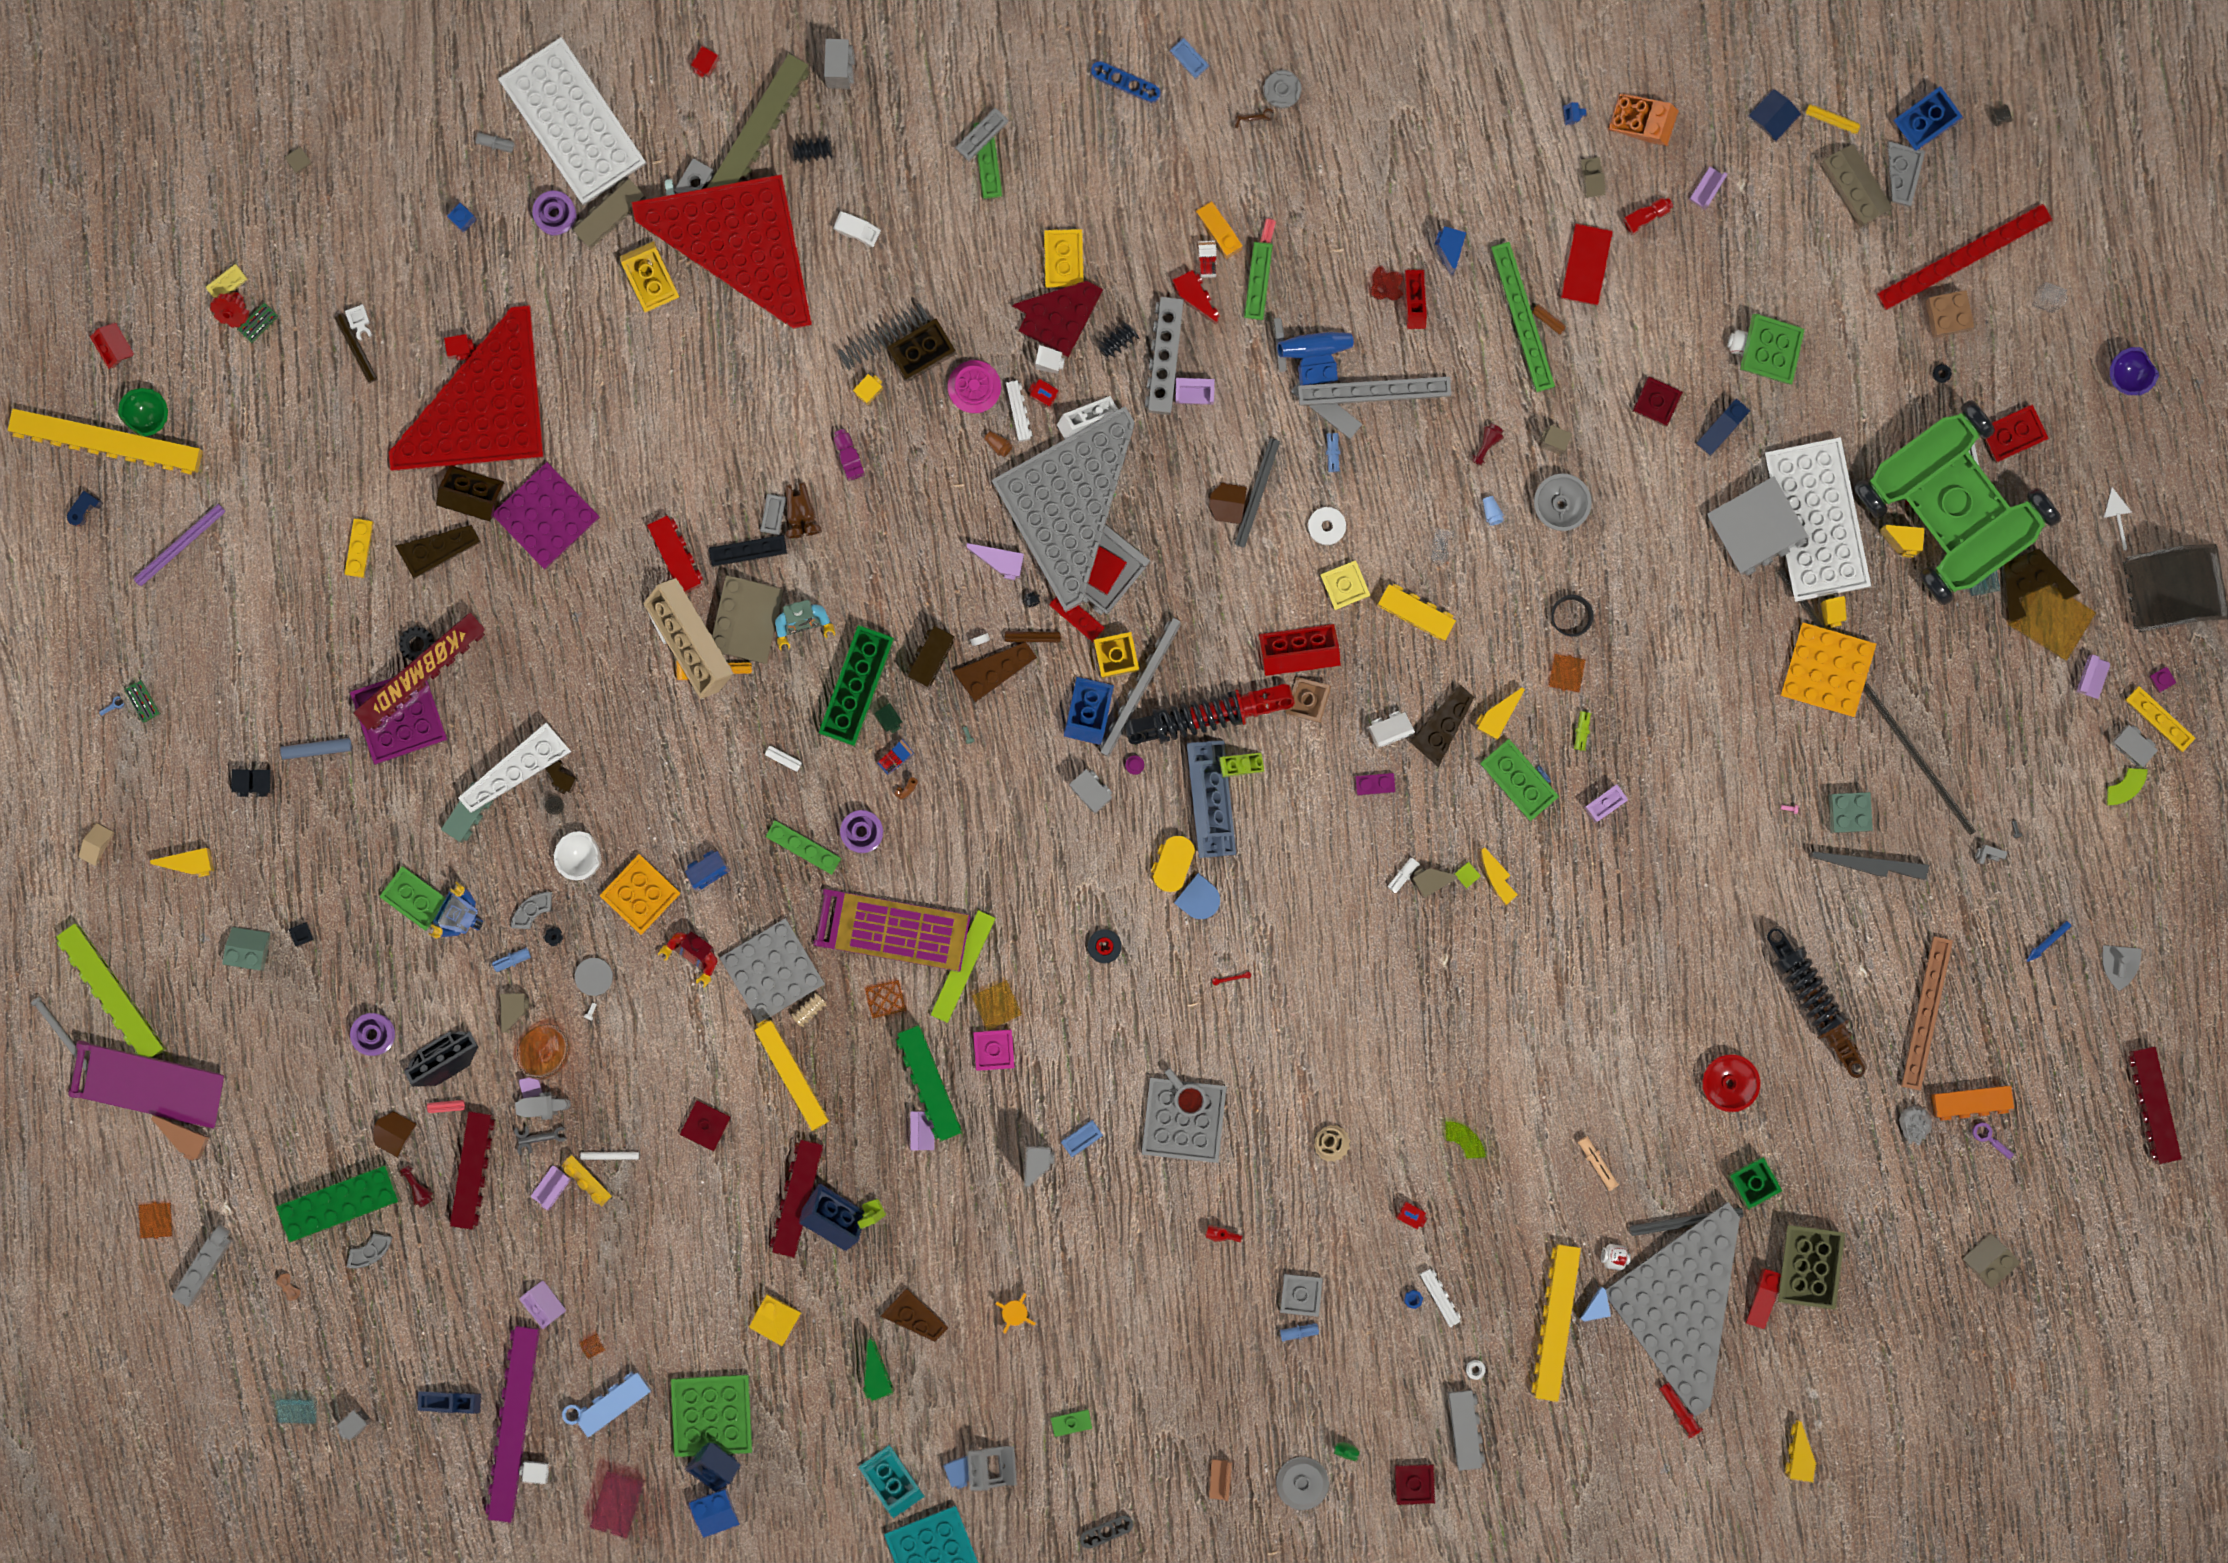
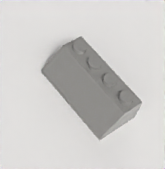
M1027 1147L1026 1187H1029L1050 1168V1164H1054L1055 1151H1051V1147Z

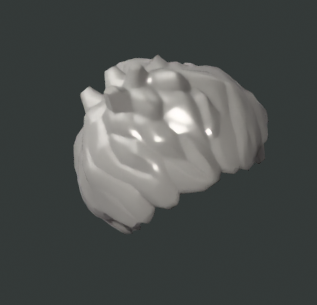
M1918 1105L1907 1107L1900 1115L1899 1122L1905 1138L1909 1144H1912L1914 1141L1919 1146L1922 1139H1926V1135L1932 1129L1931 1115Z

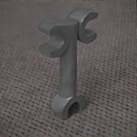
M528 1126L525 1127V1134L523 1135L519 1133L518 1128H515L514 1133L518 1137L519 1143L518 1154L522 1155V1148L524 1146L528 1148L529 1153H532L533 1148L530 1143L554 1139L560 1142L567 1140L566 1137L560 1138L558 1136L559 1131L565 1130V1127H559L555 1132L528 1136L530 1132Z

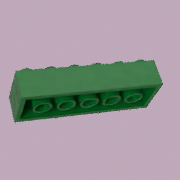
M860 625L857 626L818 732L820 735L856 748L895 641L893 637Z
M918 1025L898 1033L899 1038H896V1042L900 1050L904 1049L906 1056H903L906 1067H911L913 1074H910L914 1085L918 1084L920 1092L917 1094L920 1102H925L927 1110L924 1112L928 1122L931 1120L933 1122L934 1128H932L935 1139L939 1138L941 1142L963 1133L921 1026Z
M385 1165L278 1205L276 1208L287 1239L291 1243L401 1202V1198L389 1165Z

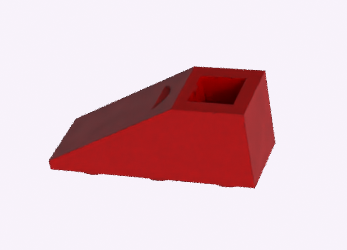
M1191 270L1173 279L1172 284L1179 298L1184 299V303L1212 323L1218 324L1220 315L1216 307H1211L1209 303L1211 297L1207 290L1203 291L1200 285L1203 283L1198 273L1195 274Z

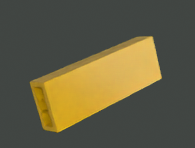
M765 1019L758 1023V1028L754 1031L810 1129L814 1131L830 1122V1118L775 1022Z

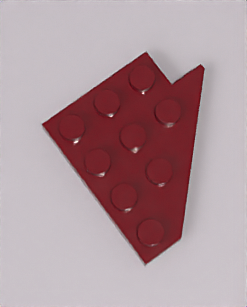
M1084 281L1015 303L1012 307L1026 314L1018 331L1053 350L1062 352L1063 355L1069 358L1104 289L1089 281Z

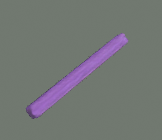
M217 504L135 576L134 581L139 586L146 583L225 513L224 508Z

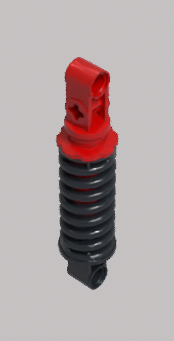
M1280 684L1253 692L1248 691L1244 695H1241L1238 689H1235V691L1227 692L1228 697L1224 693L1221 694L1219 700L1216 696H1211L1209 703L1205 698L1200 699L1199 705L1196 701H1191L1189 708L1186 703H1181L1180 712L1175 705H1171L1170 715L1164 707L1154 708L1150 716L1128 720L1125 723V730L1128 741L1131 744L1136 745L1158 739L1160 744L1170 741V736H1167L1169 732L1171 738L1176 740L1178 738V730H1180L1183 738L1188 736L1187 728H1190L1192 735H1197L1199 728H1201L1203 733L1208 731V726H1211V729L1216 731L1218 729L1217 724H1221L1222 728H1227V722L1231 721L1233 726L1246 725V718L1251 716L1255 718L1258 715L1290 709L1294 706L1295 700L1291 687L1288 684Z

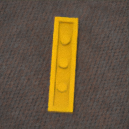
M2140 686L2125 700L2181 753L2196 739Z

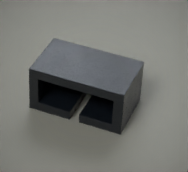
M232 769L231 792L237 793V797H248L249 794H256V797H268V794H273L274 771Z

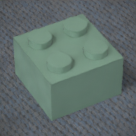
M1871 792L1829 795L1831 833L1873 831Z

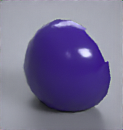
M2130 347L2121 351L2113 359L2110 366V379L2113 386L2119 392L2127 395L2140 396L2149 392L2159 378V372L2141 347Z

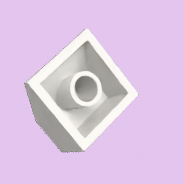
M1400 711L1390 714V718L1383 721L1382 718L1371 722L1372 725L1368 728L1377 749L1415 733L1405 712L1401 714Z

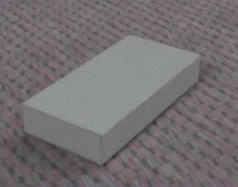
M767 494L760 532L780 535L786 497Z

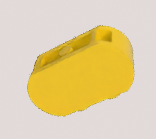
M1173 836L1166 840L1165 845L1161 843L1157 853L1161 855L1159 862H1154L1151 870L1154 873V883L1160 890L1172 893L1182 888L1195 853L1194 845L1189 839L1183 836Z

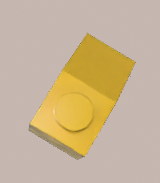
M1845 596L1828 599L1820 603L1825 626L1830 625L1831 628L1842 626V622L1847 620Z

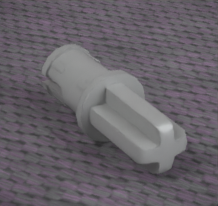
M478 132L476 137V144L491 147L492 150L499 149L510 153L514 150L515 143L513 141L498 138V135L494 137Z

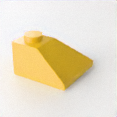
M767 1294L749 1328L783 1346L801 1312Z

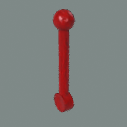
M1247 971L1242 975L1223 979L1214 978L1212 983L1217 986L1222 982L1241 978L1250 979L1252 974Z

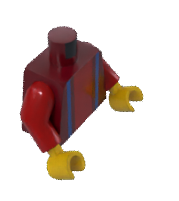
M692 931L687 934L677 932L658 952V956L660 953L666 955L664 959L666 961L671 955L672 950H674L703 971V974L696 980L697 984L703 981V988H705L711 982L710 976L713 974L718 962L713 946Z

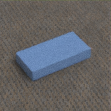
M1185 38L1170 50V53L1194 79L1209 68L1208 63Z
M1091 1120L1061 1141L1069 1155L1073 1157L1101 1138L1103 1134L1094 1121Z

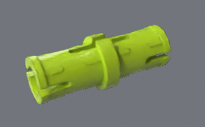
M1580 711L1578 728H1575L1577 734L1574 750L1586 751L1592 713Z

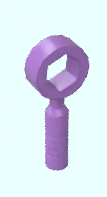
M1981 1122L1974 1125L1972 1135L1977 1141H1990L1992 1146L2009 1160L2013 1157L2014 1153L2001 1142L1991 1137L1992 1128L1990 1125ZM1984 1126L1988 1130L1986 1137L1980 1138L1976 1134L1978 1127Z

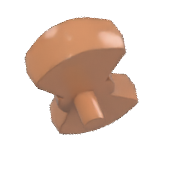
M290 1274L279 1275L276 1284L282 1287L283 1292L286 1293V1299L289 1301L298 1299L301 1291L294 1288L290 1283Z

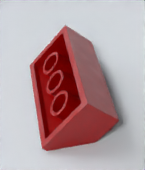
M1334 624L1259 634L1265 676L1341 666L1340 648Z

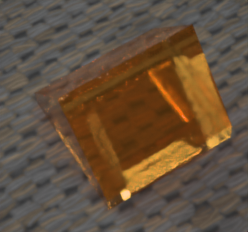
M597 1333L579 1342L583 1353L588 1359L606 1350Z

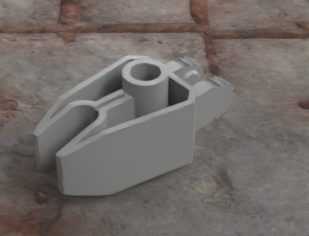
M551 1092L539 1093V1097L523 1098L515 1103L516 1115L522 1117L541 1116V1120L553 1119V1115H558V1111L568 1110L571 1106L570 1100L566 1098L557 1099L556 1095L551 1096Z

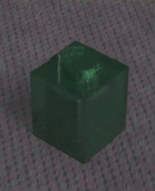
M891 703L874 713L887 734L890 732L894 734L902 729L900 725L903 722Z

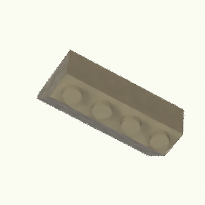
M1854 144L1839 150L1823 160L1821 166L1860 228L1893 209Z

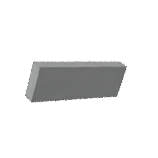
M995 107L955 149L969 162L1009 120Z

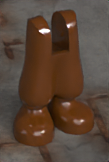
M805 482L799 483V492L801 494L799 496H794L792 484L786 485L787 521L791 525V529L786 532L787 539L804 537L801 520L804 521L806 536L822 532L821 526L814 523L815 512Z

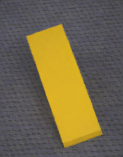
M1484 847L1480 852L1486 876L1494 892L1506 906L1518 895L1505 881L1511 875Z

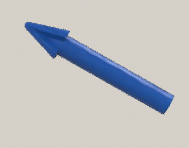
M2068 921L2063 923L2037 948L2032 949L2026 961L2029 962L2042 956L2041 954L2072 925Z

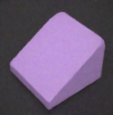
M539 1076L519 1080L523 1098L539 1096V1093H542Z

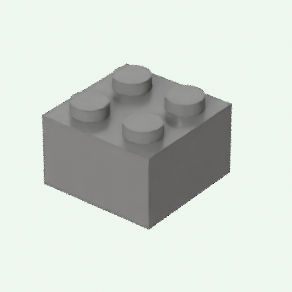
M1086 769L1069 784V787L1096 815L1112 800L1110 796L1112 791L1105 784L1103 786L1100 785L1098 782L1099 777L1093 770L1089 772Z

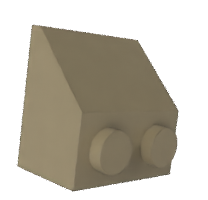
M1991 1233L1962 1258L1986 1287L1990 1289L1994 1288L2020 1264L2016 1257Z

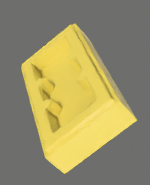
M234 264L205 288L213 298H217L219 294L232 293L248 279L240 268Z

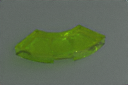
M1445 1121L1446 1141H1452L1460 1145L1465 1152L1466 1159L1486 1158L1481 1140L1470 1128L1460 1123Z

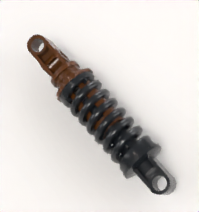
M1773 927L1767 934L1768 942L1779 958L1773 963V966L1777 968L1781 975L1790 973L1784 981L1786 984L1793 981L1796 983L1790 987V991L1792 993L1798 991L1795 1000H1803L1804 1003L1800 1008L1802 1010H1809L1806 1014L1807 1019L1814 1018L1815 1021L1811 1023V1026L1813 1028L1819 1027L1817 1028V1038H1825L1828 1042V1047L1834 1048L1837 1057L1851 1077H1862L1867 1069V1064L1861 1056L1858 1047L1850 1038L1853 1035L1852 1032H1849L1846 1028L1847 1023L1850 1021L1849 1018L1847 1019L1844 1012H1837L1839 1009L1837 1002L1831 1003L1834 996L1833 994H1826L1829 990L1827 985H1820L1823 982L1822 976L1814 977L1818 969L1816 967L1809 968L1813 961L1810 958L1803 959L1807 955L1806 947L1803 945L1796 948L1783 927ZM1772 932H1780L1782 939H1773ZM1860 1064L1862 1071L1855 1072L1852 1069V1065Z

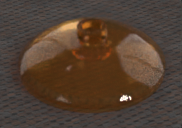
M551 1024L539 1025L527 1032L521 1039L516 1053L517 1064L521 1072L535 1080L547 1079L557 1074L564 1067L569 1057L570 1042L568 1036L562 1029Z

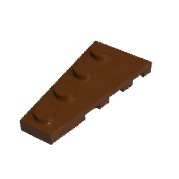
M1024 642L957 669L953 673L976 703L1037 659V656L1029 645Z

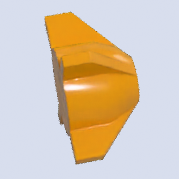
M1026 1293L1022 1295L1020 1301L1011 1300L1006 1305L998 1301L995 1305L1003 1308L1002 1316L1007 1323L1003 1333L1006 1334L1010 1325L1018 1326L1024 1321L1035 1326L1036 1322L1027 1317V1308L1023 1304Z

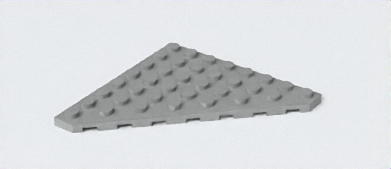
M1126 406L992 480L1065 612L1083 602L1135 426V422Z
M1726 1202L1606 1288L1608 1300L1690 1412L1693 1413L1694 1417L1710 1407L1740 1221L1739 1215L1729 1202Z

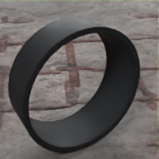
M1567 595L1555 603L1551 617L1553 625L1560 633L1575 637L1584 634L1591 627L1594 615L1593 609L1586 599L1578 595ZM1566 600H1576L1582 603L1588 612L1587 625L1582 631L1575 634L1562 632L1554 621V613L1557 606Z

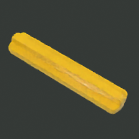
M1809 104L1806 110L1807 115L1854 134L1859 132L1861 125L1857 122Z

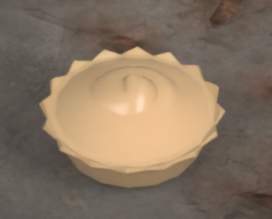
M1338 1125L1323 1127L1314 1139L1316 1154L1327 1162L1341 1160L1343 1156L1347 1155V1150L1350 1149L1349 1143L1351 1140L1348 1138V1133Z

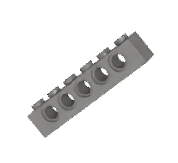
M1161 297L1160 302H1156L1155 313L1159 314L1158 321H1154L1153 332H1157L1156 340L1152 339L1151 351H1155L1154 359L1150 358L1149 370H1153L1152 377H1148L1147 389H1151L1150 396H1146L1145 407L1149 408L1148 413L1171 415L1184 299ZM1171 314L1174 319L1172 322L1166 323L1163 320V316ZM1163 333H1169L1172 338L1170 341L1165 342L1160 336ZM1160 352H1167L1169 358L1165 361L1161 360L1158 356ZM1163 370L1167 373V377L1159 379L1156 375L1157 372ZM1162 389L1165 392V396L1157 398L1154 392Z

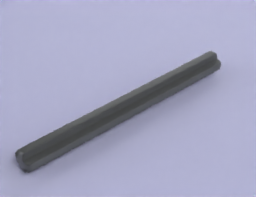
M1269 439L1235 540V545L1244 548L1246 546L1280 441L1277 439Z
M1740 1207L1734 1208L1739 1217L1743 1218V1209ZM1713 1212L1632 1225L1629 1227L1631 1236L1690 1227L1696 1225Z

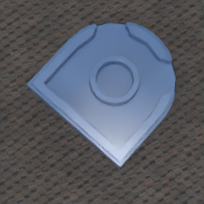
M1198 873L1174 904L1192 918L1207 919L1218 910L1220 895L1217 889Z

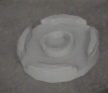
M1286 70L1276 71L1265 81L1263 88L1264 96L1273 107L1279 109L1289 108L1299 100L1301 83L1292 72Z
M589 958L578 965L575 971V982L581 992L589 996H598L610 989L613 982V972L606 961L600 958Z

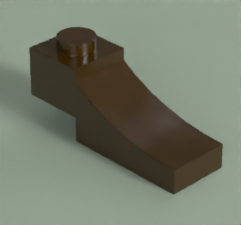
M556 761L545 768L553 779L552 784L556 786L554 790L564 795L566 791L571 793L577 779L561 772L564 764Z

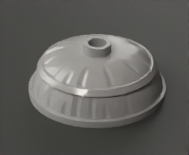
M1552 475L1545 479L1536 490L1534 497L1535 512L1540 521L1553 530L1568 531L1577 528L1587 519L1591 510L1592 501L1587 486L1573 475ZM1559 501H1562L1564 503L1563 508H1559L1557 506V503Z

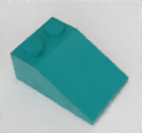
M890 1445L858 1467L893 1519L925 1497Z

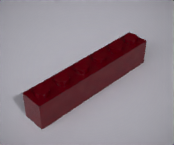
M2156 1046L2129 1051L2128 1062L2134 1070L2132 1079L2139 1092L2137 1094V1101L2139 1105H2142L2143 1109L2141 1118L2143 1123H2146L2148 1130L2145 1132L2148 1143H2151V1160L2159 1165L2182 1160Z
M468 1111L450 1227L474 1230L475 1226H479L480 1215H478V1208L482 1207L483 1204L481 1189L485 1188L487 1179L484 1176V1171L488 1169L490 1158L487 1157V1152L492 1148L493 1138H490L491 1130L494 1131L496 1119H493L492 1114Z
M803 1139L800 1140V1143L796 1142L794 1154H797L795 1162L791 1161L789 1172L792 1173L791 1179L786 1181L784 1191L787 1192L786 1199L781 1200L779 1210H782L781 1218L777 1217L774 1229H778L776 1237L772 1236L770 1248H773L772 1253L792 1258L796 1257L803 1230V1225L799 1224L803 1207L812 1195L824 1148L822 1144Z

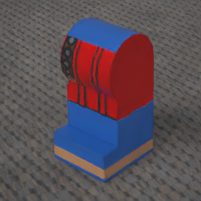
M902 739L877 764L889 775L915 753Z

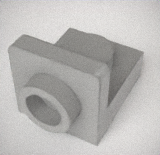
M1982 845L1981 848H1978L1975 859H1978L1977 864L1982 865L1986 855H1989L1988 859L1999 862L2000 859L2006 858L2007 852Z

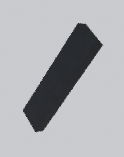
M784 535L709 548L712 567L788 554Z

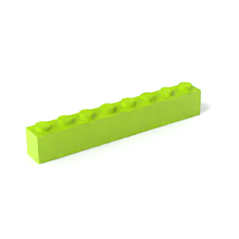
M74 923L57 935V945L63 952L66 950L70 956L68 957L69 962L73 967L77 966L80 970L79 976L92 987L90 989L91 993L96 999L99 997L103 1003L101 1007L105 1013L111 1014L114 1026L118 1030L121 1029L125 1034L123 1038L129 1046L132 1044L136 1050L134 1054L155 1058L167 1048L82 927Z

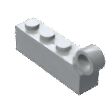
M219 1225L212 1232L171 1296L172 1298L187 1307L194 1304L233 1239L228 1237L230 1230Z

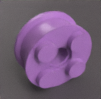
M548 191L541 194L533 205L534 221L547 234H564L575 223V206L571 199L560 191ZM552 209H558V216L551 217L549 215Z
M865 810L854 811L847 815L841 824V839L850 850L857 853H868L876 849L881 843L883 826L873 813ZM861 826L867 829V834L864 837H859L856 833L857 829Z
M368 1013L355 1020L351 1027L350 1039L354 1048L360 1053L368 1056H377L391 1048L395 1039V1029L387 1017L377 1013ZM371 1029L377 1031V1037L374 1040L368 1037V1032Z

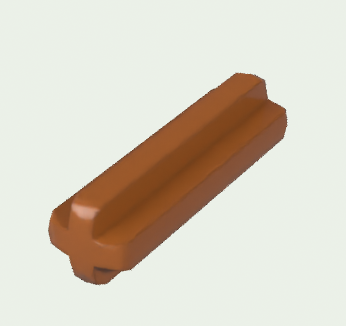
M1540 305L1533 309L1532 313L1558 334H1562L1566 329L1562 322Z

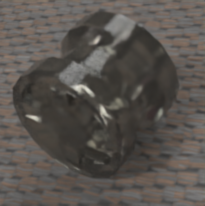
M2007 104L2002 105L1998 109L1992 108L1990 110L1996 127L2001 126L2004 122H2012L2011 112Z

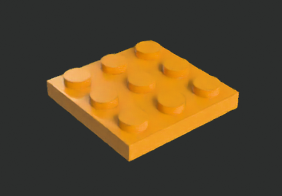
M638 854L599 896L640 935H643L681 893L648 861Z

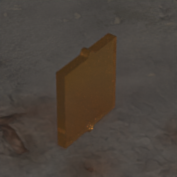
M1554 654L1548 687L1562 689L1563 692L1567 690L1580 693L1586 660L1574 658L1572 655Z
M153 1202V1204H139L140 1238L158 1239L159 1237L173 1236L171 1203Z

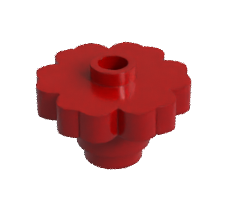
M237 292L219 294L210 304V310L215 313L214 318L221 324L227 323L232 328L240 327L241 324L246 323L249 317V311L245 308L244 298Z

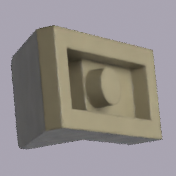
M1600 157L1580 160L1586 198L1605 196V175L1602 173Z

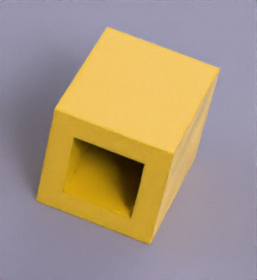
M867 374L854 388L853 393L868 406L883 390L881 386L883 382L877 376Z

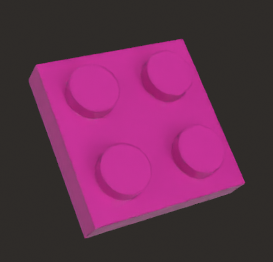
M1012 1030L973 1032L976 1071L1015 1068Z

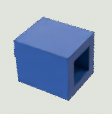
M461 203L447 216L463 233L477 220Z

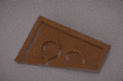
M907 1288L880 1316L934 1342L949 1328Z

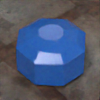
M1410 1290L1405 1293L1404 1302L1407 1307L1416 1309L1422 1305L1423 1297L1419 1291Z

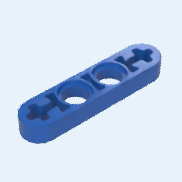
M1096 62L1092 65L1091 74L1094 79L1148 103H1155L1159 100L1160 89L1156 85L1104 62ZM1101 66L1106 73H1108V70H1111L1108 80L1105 79L1106 75L1103 73L1096 75V70L1094 69H1099ZM1114 74L1122 76L1123 79L1120 83L1116 84L1112 81L1111 78ZM1132 81L1140 84V88L1137 91L1130 90L1129 84ZM1143 85H1146L1145 90L1149 92L1154 89L1157 96L1149 98V94L1144 91L1143 95H1141Z

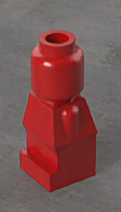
M1669 197L1666 199L1660 198L1653 202L1651 206L1640 208L1624 217L1622 221L1632 236L1639 231L1640 227L1648 225L1656 217L1661 218L1670 213L1671 208L1674 206Z

